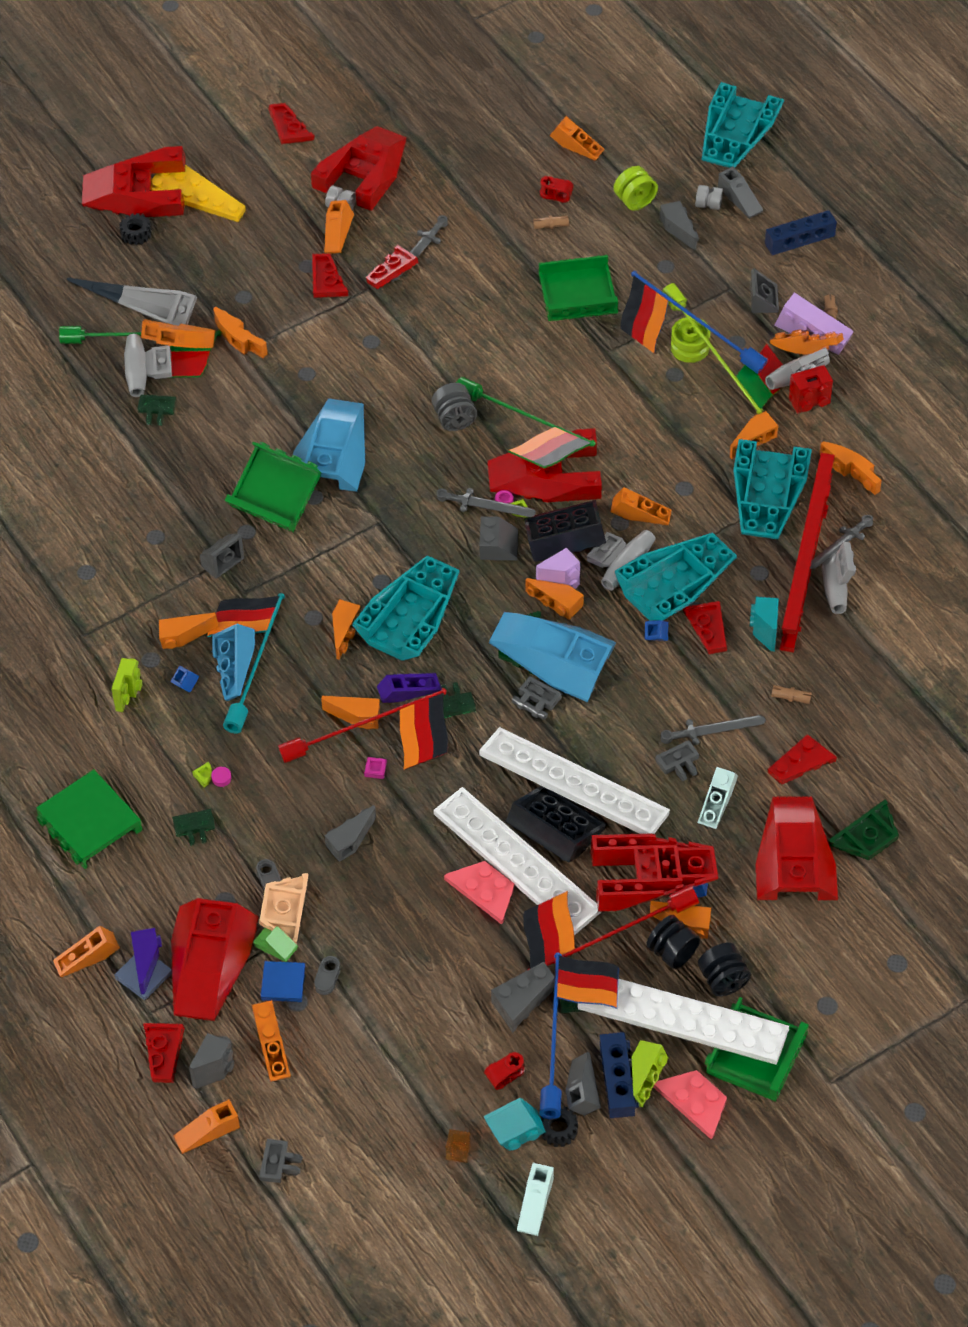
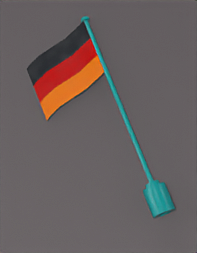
M279 593L278 596L235 598L220 601L216 611L219 627L209 631L207 637H211L213 634L235 624L255 629V634L266 632L240 703L230 705L224 720L223 727L230 733H240L248 714V709L243 703L281 601L285 599L283 593Z

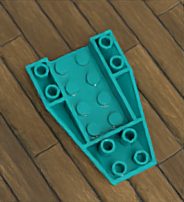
M720 82L709 105L702 160L728 168L732 166L735 168L773 126L784 103V99L768 95L765 103L736 96L737 86Z
M739 439L733 472L741 534L779 539L807 482L812 449L793 447L792 455L756 450L757 441Z
M709 533L642 554L615 570V575L624 596L649 621L665 620L692 604L737 558V555L714 533Z
M427 555L375 595L353 622V627L369 646L401 661L418 657L439 629L460 570Z

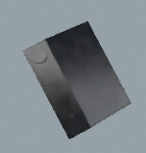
M596 500L524 518L534 562L545 561L565 548L570 552H580L585 548L599 547L606 543Z
M543 786L514 801L506 820L513 828L526 834L531 840H535L544 846L545 849L553 852L560 859L568 863L578 858L590 846L592 835H600L607 827L605 822L579 805Z

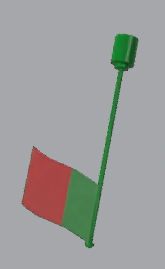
M81 326L59 327L60 344H82L85 336H128L130 334L141 336V332L85 333V329H82ZM219 329L218 331H215L214 342L217 336L219 337L222 335V332ZM170 346L172 377L168 378L201 377L207 366L211 348Z

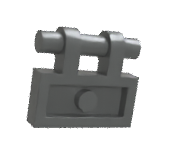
M529 676L519 688V694L522 697L514 696L512 703L516 704L517 708L525 709L532 713V716L545 720L548 713L543 711V709L547 708L552 711L562 698V693ZM530 700H532V701H534L535 703H537V705L534 706V705H532V704H530V703H528V702H529Z

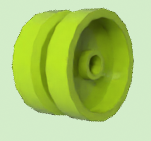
M632 166L619 175L615 181L613 191L628 209L636 211L652 202L658 192V185L643 167Z
M685 317L675 322L672 327L671 352L680 361L694 363L701 361L708 355L709 346L688 318ZM694 320L710 342V330Z

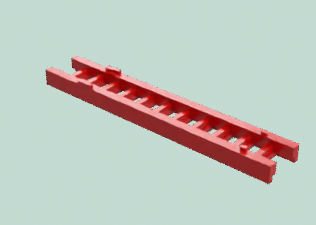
M821 453L782 625L781 651L794 653L797 635L802 629L800 622L804 612L803 608L812 572L810 567L812 560L815 558L823 519H826L829 505L826 504L830 494L833 475L831 473L835 458L833 454Z

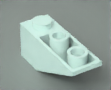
M716 767L698 820L699 824L717 829L732 795L738 777L736 773Z
M537 1163L532 1164L517 1231L538 1236L554 1179V1167Z

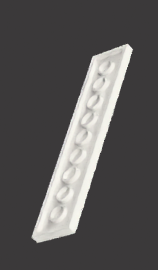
M501 727L495 731L480 749V756L639 834H654L669 816L670 809Z
M463 787L434 809L436 817L501 874L512 881L535 904H541L568 891V909L574 928V935L602 912H598L595 901Z
M622 979L618 980L617 1009L605 1005L578 1003L579 1010L776 1065L789 1031V1026Z

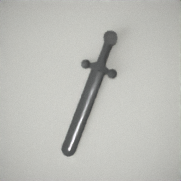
M440 215L437 218V223L430 231L423 232L421 229L417 231V235L422 236V238L410 251L411 254L418 257L431 241L435 242V244H440L441 239L436 238L435 235L442 227L448 225L445 215ZM402 274L391 281H397Z
M442 488L436 493L437 499L441 502L451 500L462 503L460 507L461 512H466L467 505L526 517H533L536 514L533 508L471 496L474 492L472 488H468L467 493L464 495L448 493L446 489Z
M871 515L862 516V521L853 528L840 527L839 531L844 535L814 558L810 569L818 567L839 550L843 541L849 542L852 538L863 540L865 535L859 532L865 527L873 525V517Z
M761 715L696 727L693 726V720L688 719L686 721L688 729L675 732L664 730L661 732L660 740L662 743L668 744L673 739L689 737L694 745H698L700 740L697 736L762 725L766 719Z

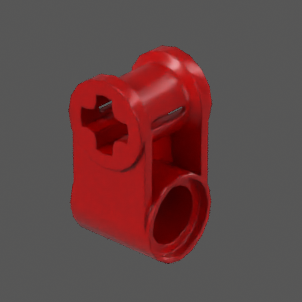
M545 176L541 179L540 184L542 188L540 189V196L544 199L566 203L570 200L574 185L569 180Z
M509 1053L499 1061L490 1064L484 1070V1074L494 1088L500 1090L523 1075L524 1058L520 1053Z

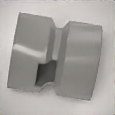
M332 185L327 192L325 205L329 207L331 201L346 200L353 210L356 202V192L350 190L343 191L342 188Z
M699 185L695 207L706 208L709 206L710 209L720 210L723 188L713 187L710 189L709 186Z

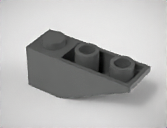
M733 166L719 173L718 188H723V194L749 219L763 212L761 205L744 177Z
M680 201L660 205V219L665 230L695 250L699 237L697 232L693 230L692 220L687 217L686 208L682 206Z
M373 805L368 809L362 810L360 814L352 819H347L341 826L331 829L325 835L326 847L339 862L357 851L376 819L375 806Z
M586 1052L572 1060L565 1090L569 1109L583 1116L601 1108L590 1052Z

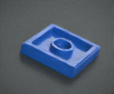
M265 961L261 1000L302 1002L305 963Z

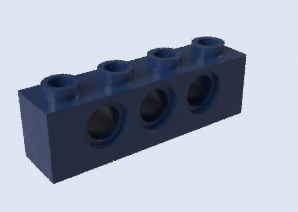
M830 210L778 225L766 229L765 245L771 255H776L835 236L837 222Z
M625 1032L600 1034L599 1046L609 1117L635 1116V1108H639V1103L633 1095V1077H631L630 1073L632 1071V1058H628L627 1053L631 1052L630 1041L625 1039ZM614 1055H619V1056H621V1057H619V1058H614L613 1056H614ZM621 1073L623 1076H616L615 1074ZM619 1092H625L626 1094H625V1095H619L618 1093H619Z

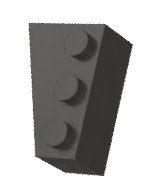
M542 962L491 990V1002L512 1033L524 1019L526 1020L530 1016L531 1011L554 991L555 977L547 965Z

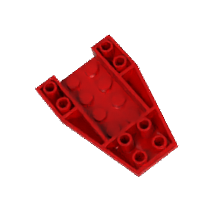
M772 796L755 865L757 900H777L778 892H817V900H838L836 863L812 797Z
M197 898L179 906L171 939L174 1016L215 1021L251 954L259 916L238 903Z

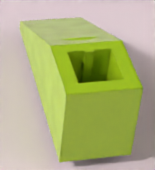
M640 1040L632 1055L633 1095L639 1103V1107H643L645 1101L650 1097V1092L658 1081L659 1074L668 1060L662 1045Z

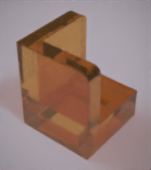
M449 1129L446 1144V1160L467 1163L471 1145L470 1132Z

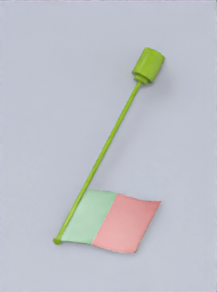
M675 283L667 285L662 290L663 293L684 308L686 307L687 299ZM670 301L668 302V305L673 311H681V309L676 307ZM683 312L757 410L756 413L761 414L763 412L762 407L769 398L783 388L771 390L766 385V377L783 365L766 343L760 352L761 355L768 359V362L759 374L744 365L735 376L694 320Z

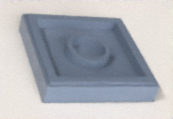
M134 956L114 976L116 980L145 1001L172 974V969L158 959L145 994L140 993Z

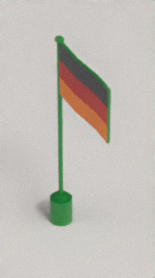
M460 377L456 382L465 385L472 401L483 397L552 427L524 444L508 450L509 453L540 467L547 468L555 465L574 452L588 446L594 447L596 444L594 440L590 441L483 394L482 385L465 377Z

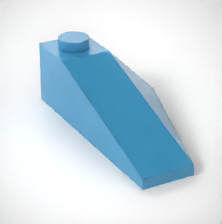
M235 624L212 635V653L218 662L216 668L217 672L221 673L220 684L226 701L241 695L255 648V629L240 624Z

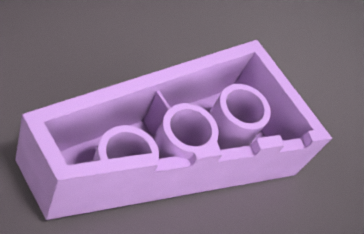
M796 293L784 305L774 325L789 333L801 329L802 332L809 331V335L819 334V336H824L832 331H835L836 334L843 333V341L837 345L829 346V351L838 355L854 332Z

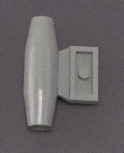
M138 334L127 336L124 351L125 378L130 395L141 397L145 392L147 376L155 379L172 377L171 350L168 345L152 347V349L145 352L141 337Z
M823 348L813 354L804 355L780 366L766 377V385L771 390L790 386L791 374L821 365H828L830 362L829 352L826 348Z
M643 530L628 544L624 542L623 538L607 532L605 534L606 543L599 547H594L587 555L588 562L602 568L609 567L601 580L602 585L606 589L614 590L620 585L615 575V570L642 554L649 552L655 541V536L650 531Z
M844 541L839 550L822 563L825 595L832 612L835 614H841L846 611L847 583L856 572L851 543Z

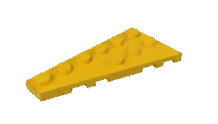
M187 165L185 166V172L156 173L151 180V191L181 189L184 205L232 221L239 222L246 211L245 205Z

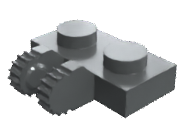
M689 740L655 756V761L665 775L675 770L681 781L686 780V773L682 769L684 765H686L687 770L692 776L697 775V770L692 762L699 759V753Z
M267 1139L259 1175L260 1181L281 1183L283 1172L287 1175H298L300 1168L285 1164V1160L289 1163L299 1164L302 1163L303 1157L299 1154L287 1152L288 1141Z

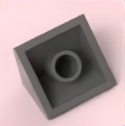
M753 268L750 280L751 312H779L777 284Z

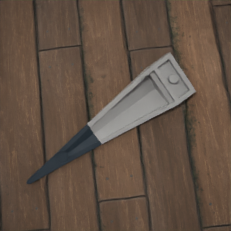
M66 278L73 284L162 323L178 326L180 324L188 325L197 300L196 295L178 290L134 287Z

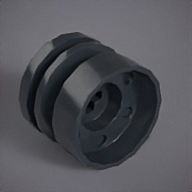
M669 915L653 929L646 942V947L650 951H654L656 956H662V960L675 970L682 967L694 955L700 944L701 937L692 929L685 928V924L679 921L675 915Z
M728 942L716 945L707 950L698 960V967L707 979V983L715 996L721 997L733 994L742 989L751 979V972L742 960V956L734 943Z

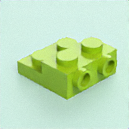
M122 658L111 688L115 711L123 712L125 705L129 704L130 697L136 698L137 692L141 691L140 668H138L139 662L136 659Z

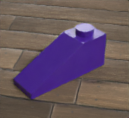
M436 673L386 675L377 685L382 703L402 702L441 691Z
M155 928L131 932L141 994H145L160 956L158 948L162 947L161 936H156Z

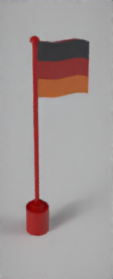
M441 688V691L309 742L298 737L278 745L284 763L303 757L306 755V751L309 750L308 746L397 711H400V734L404 750L403 770L444 755L448 750V735L443 714V694L446 695L447 690Z
M689 885L668 895V905L575 948L574 928L568 909V891L524 911V930L530 950L529 969L542 962L549 966L556 962L554 955L557 952L561 953L563 957H568L669 908L678 914L699 904L698 897L693 887Z

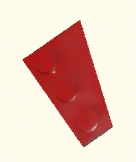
M286 103L269 105L268 110L281 144L314 141L315 135L312 132H308L303 122L300 123L296 114Z
M397 245L394 248L395 251L385 257L386 261L383 264L377 265L366 277L367 283L376 289L383 287L419 263L417 257Z
M330 253L312 254L313 298L349 296L348 290L344 286L341 276H339Z
M720 601L683 608L685 616L707 653L726 652L727 645Z
M807 734L768 768V774L779 783L785 784L803 776L805 772L812 769L815 771L826 763L836 762L837 757Z
M143 1023L149 1054L151 1079L153 1082L173 1083L185 1028L183 1024Z

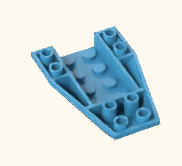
M328 398L295 448L293 455L301 458L304 463L309 461L316 464L322 473L320 477L339 480V489L357 492L364 470V404Z
M509 612L503 613L489 641L491 645L551 687L585 702H588L595 688L597 678L616 642L581 627Z

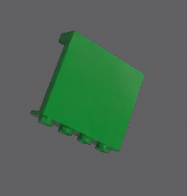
M608 255L539 263V279L548 322L618 313V298L614 293L608 266Z
M260 441L259 444L252 442L255 448L232 496L227 494L224 501L231 507L294 532L322 473L317 468L318 466L312 462L304 463L301 458L295 455L291 457L285 455L286 452L281 449H270V446Z
M94 769L36 807L38 813L36 818L40 825L46 826L53 839L57 838L62 849L65 852L69 851L73 861L77 865L80 864L84 869L87 868L86 861L131 830L135 834L143 830L141 819Z
M739 997L737 1003H733L730 1010L789 1026L777 1065L713 1047V1053H708L705 1060V1065H707L706 1074L776 1102L808 1035L809 1024L801 1021L799 1027L742 1005V998Z

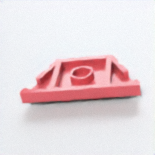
M486 861L444 875V880L500 924L504 922V916L515 888V884Z
M697 1070L663 1079L654 1084L653 1088L711 1140L714 1138L715 1130L727 1101V1097Z

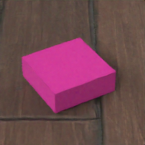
M367 757L364 777L384 779L387 759Z

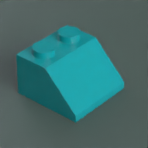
M756 597L755 604H751L750 627H753V635L770 651L775 652L779 598Z
M521 1097L484 1116L485 1121L500 1145L509 1151L516 1150L522 1144L539 1138V1135L545 1133L538 1110Z

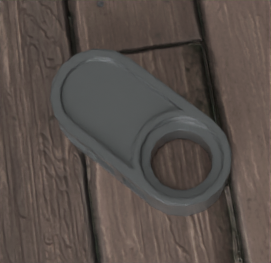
M263 859L257 863V876L264 892L267 883L282 881L273 861ZM268 866L271 868V871L263 873L261 869Z
M327 956L320 963L314 982L315 990L320 995H328L334 990L340 973V962L336 957ZM328 963H333L336 965V968L334 970H327L325 966Z

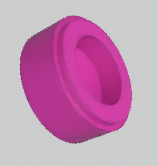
M506 490L499 491L495 495V501L508 504L513 503V494Z
M217 767L212 771L211 777L214 785L224 787L231 782V772L228 768Z

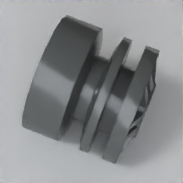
M449 383L440 387L432 396V405L444 429L448 431L462 430L475 421L477 410L465 385Z

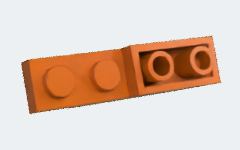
M217 307L213 309L218 329L221 330L223 337L234 348L244 355L249 350L262 358L268 354L265 340L256 337L248 330H244L243 322L239 318H235L225 310Z
M146 319L142 322L141 338L157 341L156 344L187 348H213L215 330L186 324L178 326Z
M798 329L790 334L785 332L777 333L769 341L771 345L782 350L807 355L823 348L829 350V346L839 344L844 340L843 333L836 334L835 331L819 336V334L809 335V331L802 332L801 329Z
M825 441L821 443L820 455L821 453L835 455L833 463L835 471L840 472L844 477L850 473L854 479H857L866 490L874 495L880 492L882 480L874 474V464L860 454L843 446Z
M272 1000L252 1005L270 1082L291 1077Z

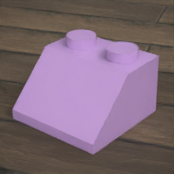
M565 548L536 565V580L570 585L576 589L580 585V562Z

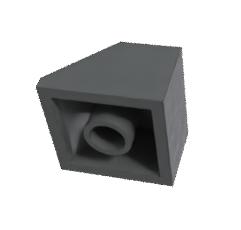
M481 517L480 560H517L518 528L500 517Z
M239 533L228 534L224 538L219 539L209 549H205L200 554L201 566L215 579L244 559L242 536Z
M207 1033L189 1067L193 1088L197 1089L222 1080L228 1072L232 1071L235 1061L233 1060V1050H231L230 1041Z

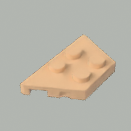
M308 873L293 879L289 877L280 882L267 883L260 914V925L271 931L278 926L296 944Z

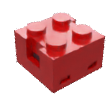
M825 365L791 374L789 400L797 414L807 412L817 405L824 407L831 403L833 379Z

